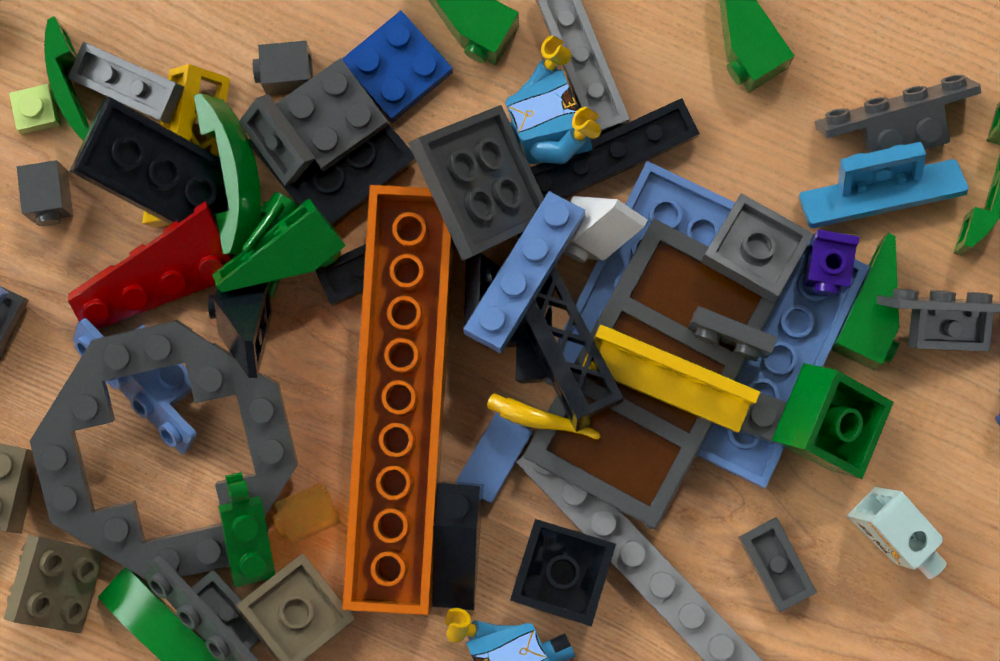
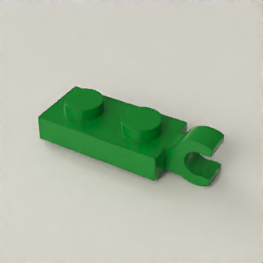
M242 472L226 475L225 480L230 503L219 505L218 510L233 584L235 587L270 579L275 575V569L260 496L249 498L247 483L243 479Z

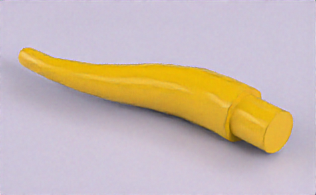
M494 393L490 396L487 403L488 409L499 413L500 417L521 426L569 431L583 434L593 439L601 437L598 431L589 427L576 432L569 419L531 407L513 398H504Z

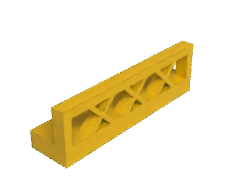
M192 64L169 69L168 80L184 86V89L169 123L160 121V125L217 156L218 146L216 138L207 136V139L199 144L192 132L193 123L198 119L197 112L195 113L194 95L199 94L200 83L203 80L215 84L214 97L227 102L231 78ZM145 211L143 213L142 224L153 227L170 225Z
M600 324L593 338L615 382L735 433H739L750 405L756 404L760 394L758 390ZM587 352V355H586V357H585V359H584V362H583V364H582V367H584V365H585V363H586L587 357H588V355H589L588 352ZM592 361L589 369L597 371Z

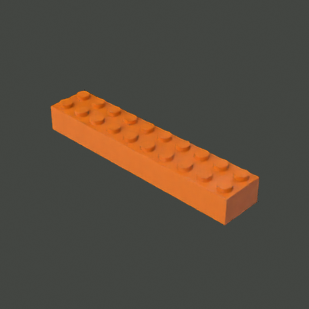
M370 185L342 610L429 615L432 611L434 522L437 484L440 482L454 241L429 188Z

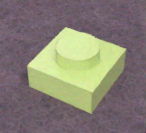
M49 84L9 93L16 130L21 135L60 126L54 94Z

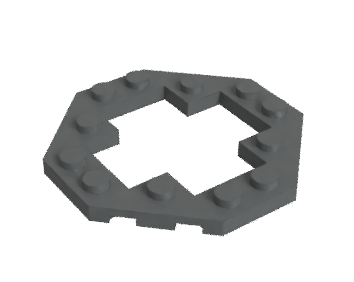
M178 320L93 339L30 439L50 522L147 581L148 579L145 574L151 562L159 555L163 557L180 577L228 567L229 561L221 523L145 540L136 500L99 509L94 508L75 431L115 421L106 380L185 363L195 403L236 394L255 473L244 475L243 479L247 483L249 498L260 496L265 516L298 465L279 382L260 372L257 378H248L232 353L216 343H211ZM226 480L217 481L215 487L219 504L230 503Z

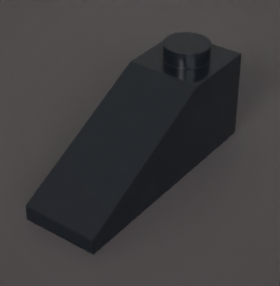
M269 282L221 292L216 288L215 294H210L208 299L210 319H216L218 335L248 378H257L272 316Z
M441 481L437 484L432 607L475 609L484 484Z

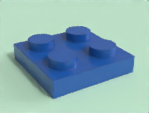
M401 10L342 58L370 98L392 123L453 73V68Z

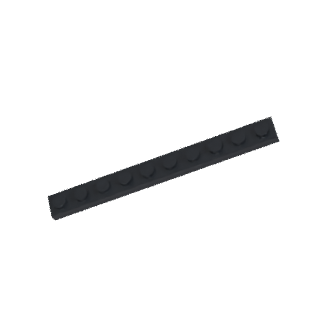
M683 98L590 140L593 150L575 154L565 164L540 163L530 169L544 198L550 191L566 199L698 138L700 133ZM366 244L339 256L331 265L327 267L320 266L315 270L332 307L363 293Z

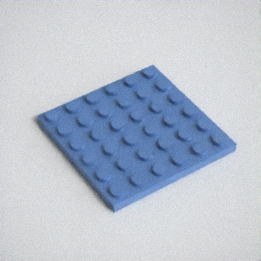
M646 161L625 205L648 219L643 229L604 261L597 260L576 303V307L589 332L591 333L653 218L709 247L735 202ZM810 242L786 282L785 290L763 329V332L778 337L772 354L766 359L759 357L758 361L747 359L736 382L758 390L760 393L788 402L803 363L823 367L870 267L855 259L851 285L846 292H839L837 297L815 294L813 292L814 287L803 286ZM827 257L826 265L830 269L835 270L839 268L838 259ZM568 319V321H567V323H566V325H565V327H564V329H563L564 331L566 330V327H567V325H568L569 319ZM573 325L571 333L579 335ZM559 338L557 341L559 346L562 341L561 338ZM567 341L563 352L566 361L574 364L583 346ZM549 378L546 381H544L545 383L552 386ZM713 423L696 457L765 489L785 447L778 443L770 444L741 432L735 433Z

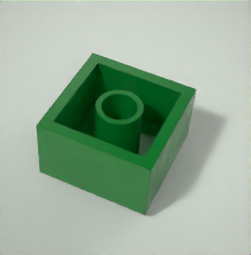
M803 363L772 441L830 471L863 479L894 402L838 370Z

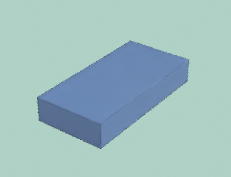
M496 412L456 482L484 484L483 500L492 504L533 431L500 417V414Z

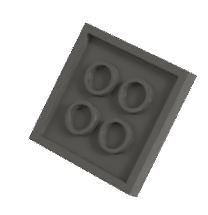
M502 105L421 136L408 143L462 261L524 232L544 200Z

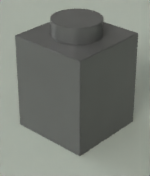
M307 41L258 45L259 59H253V75L255 83H261L266 95L290 94L313 78L312 53Z
M55 160L16 166L21 211L24 216L32 222H36L38 226L57 225L61 223V218L73 217L68 170L62 164Z

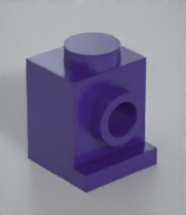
M818 229L810 241L803 286L814 287L813 292L815 294L829 297H837L839 292H846L851 285L859 236ZM826 258L838 259L839 268L835 270L830 269L826 265Z

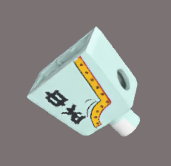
M874 487L847 515L895 564L913 570L918 568L928 579L936 577L946 567L947 562L936 551L942 544L943 537L902 491Z

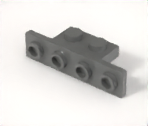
M951 75L943 78L939 85L928 88L926 86H914L905 89L902 92L903 95L891 99L877 97L864 102V107L853 110L841 108L829 111L825 114L826 118L815 121V127L826 138L862 129L866 153L889 149L895 145H907L917 142L922 143L924 150L950 143L944 104L981 94V85L965 75Z
M894 288L892 296L877 295V304L893 308L912 309L909 347L916 349L990 351L994 313H1000V301H992L993 294L967 292L966 299H956V292L930 290V298L918 297V290Z
M159 555L151 562L145 574L151 590L158 597L168 600L177 610V616L187 628L195 629L206 641L207 649L216 659L220 661H259L250 650L261 640L235 609V606L242 600L214 570L191 588L162 556Z

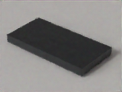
M109 96L104 98L69 172L170 225L175 221L181 222L194 213V208L206 201L217 224L216 214L229 211L220 157Z

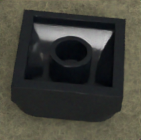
M535 519L510 601L570 621L592 626L616 544Z

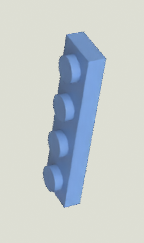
M550 191L547 193L463 328L465 335L502 354L586 216L585 209Z

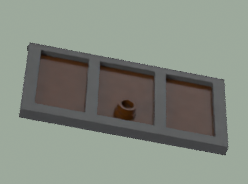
M653 218L590 334L594 338L601 324L736 381L747 359L734 353V346L721 341L718 345H712L697 339L694 336L696 331L688 328L694 311L700 306L763 331L785 288H783L775 303L768 301L701 263L709 248L708 246ZM583 346L574 364L582 366L587 355L585 346ZM573 373L576 381L579 382L581 375ZM586 377L582 392L588 404L610 395L603 382ZM616 382L624 398L623 402L592 416L591 425L588 426L600 433L601 437L599 439H593L586 435L569 431L537 430L523 458L642 522L648 529L657 530L713 423ZM556 395L548 412L569 419Z

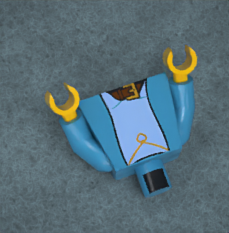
M549 36L542 43L541 53L546 58V61L541 60L530 79L516 94L508 97L505 101L512 121L509 123L519 144L522 146L527 162L530 164L541 162L565 164L575 154L593 150L590 139H595L601 134L600 125L594 122L598 119V114L588 107L578 108L562 69L558 70L556 68L557 64L561 66L566 65L572 58L570 49L564 47L563 40L556 36Z
M460 608L450 609L444 621L445 625L448 626L446 635L451 642H461L465 636H468L470 641L466 643L474 661H567L576 657L565 633L541 643L531 623L495 625L474 620L470 624V615Z

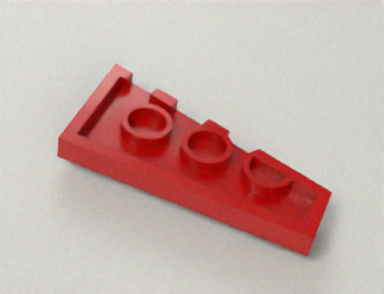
M205 201L194 208V213L181 222L175 221L163 229V234L147 245L141 244L129 252V257L117 265L108 266L68 293V302L78 321L80 322L86 318L98 330L216 285L212 274L229 262L232 257L231 255L223 254L219 229L207 202Z

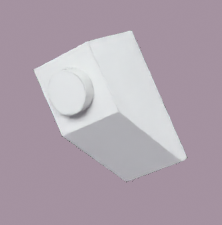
M573 196L570 202L585 209L586 216L563 253L581 263H585L587 259L604 261L643 229L648 219L618 199Z

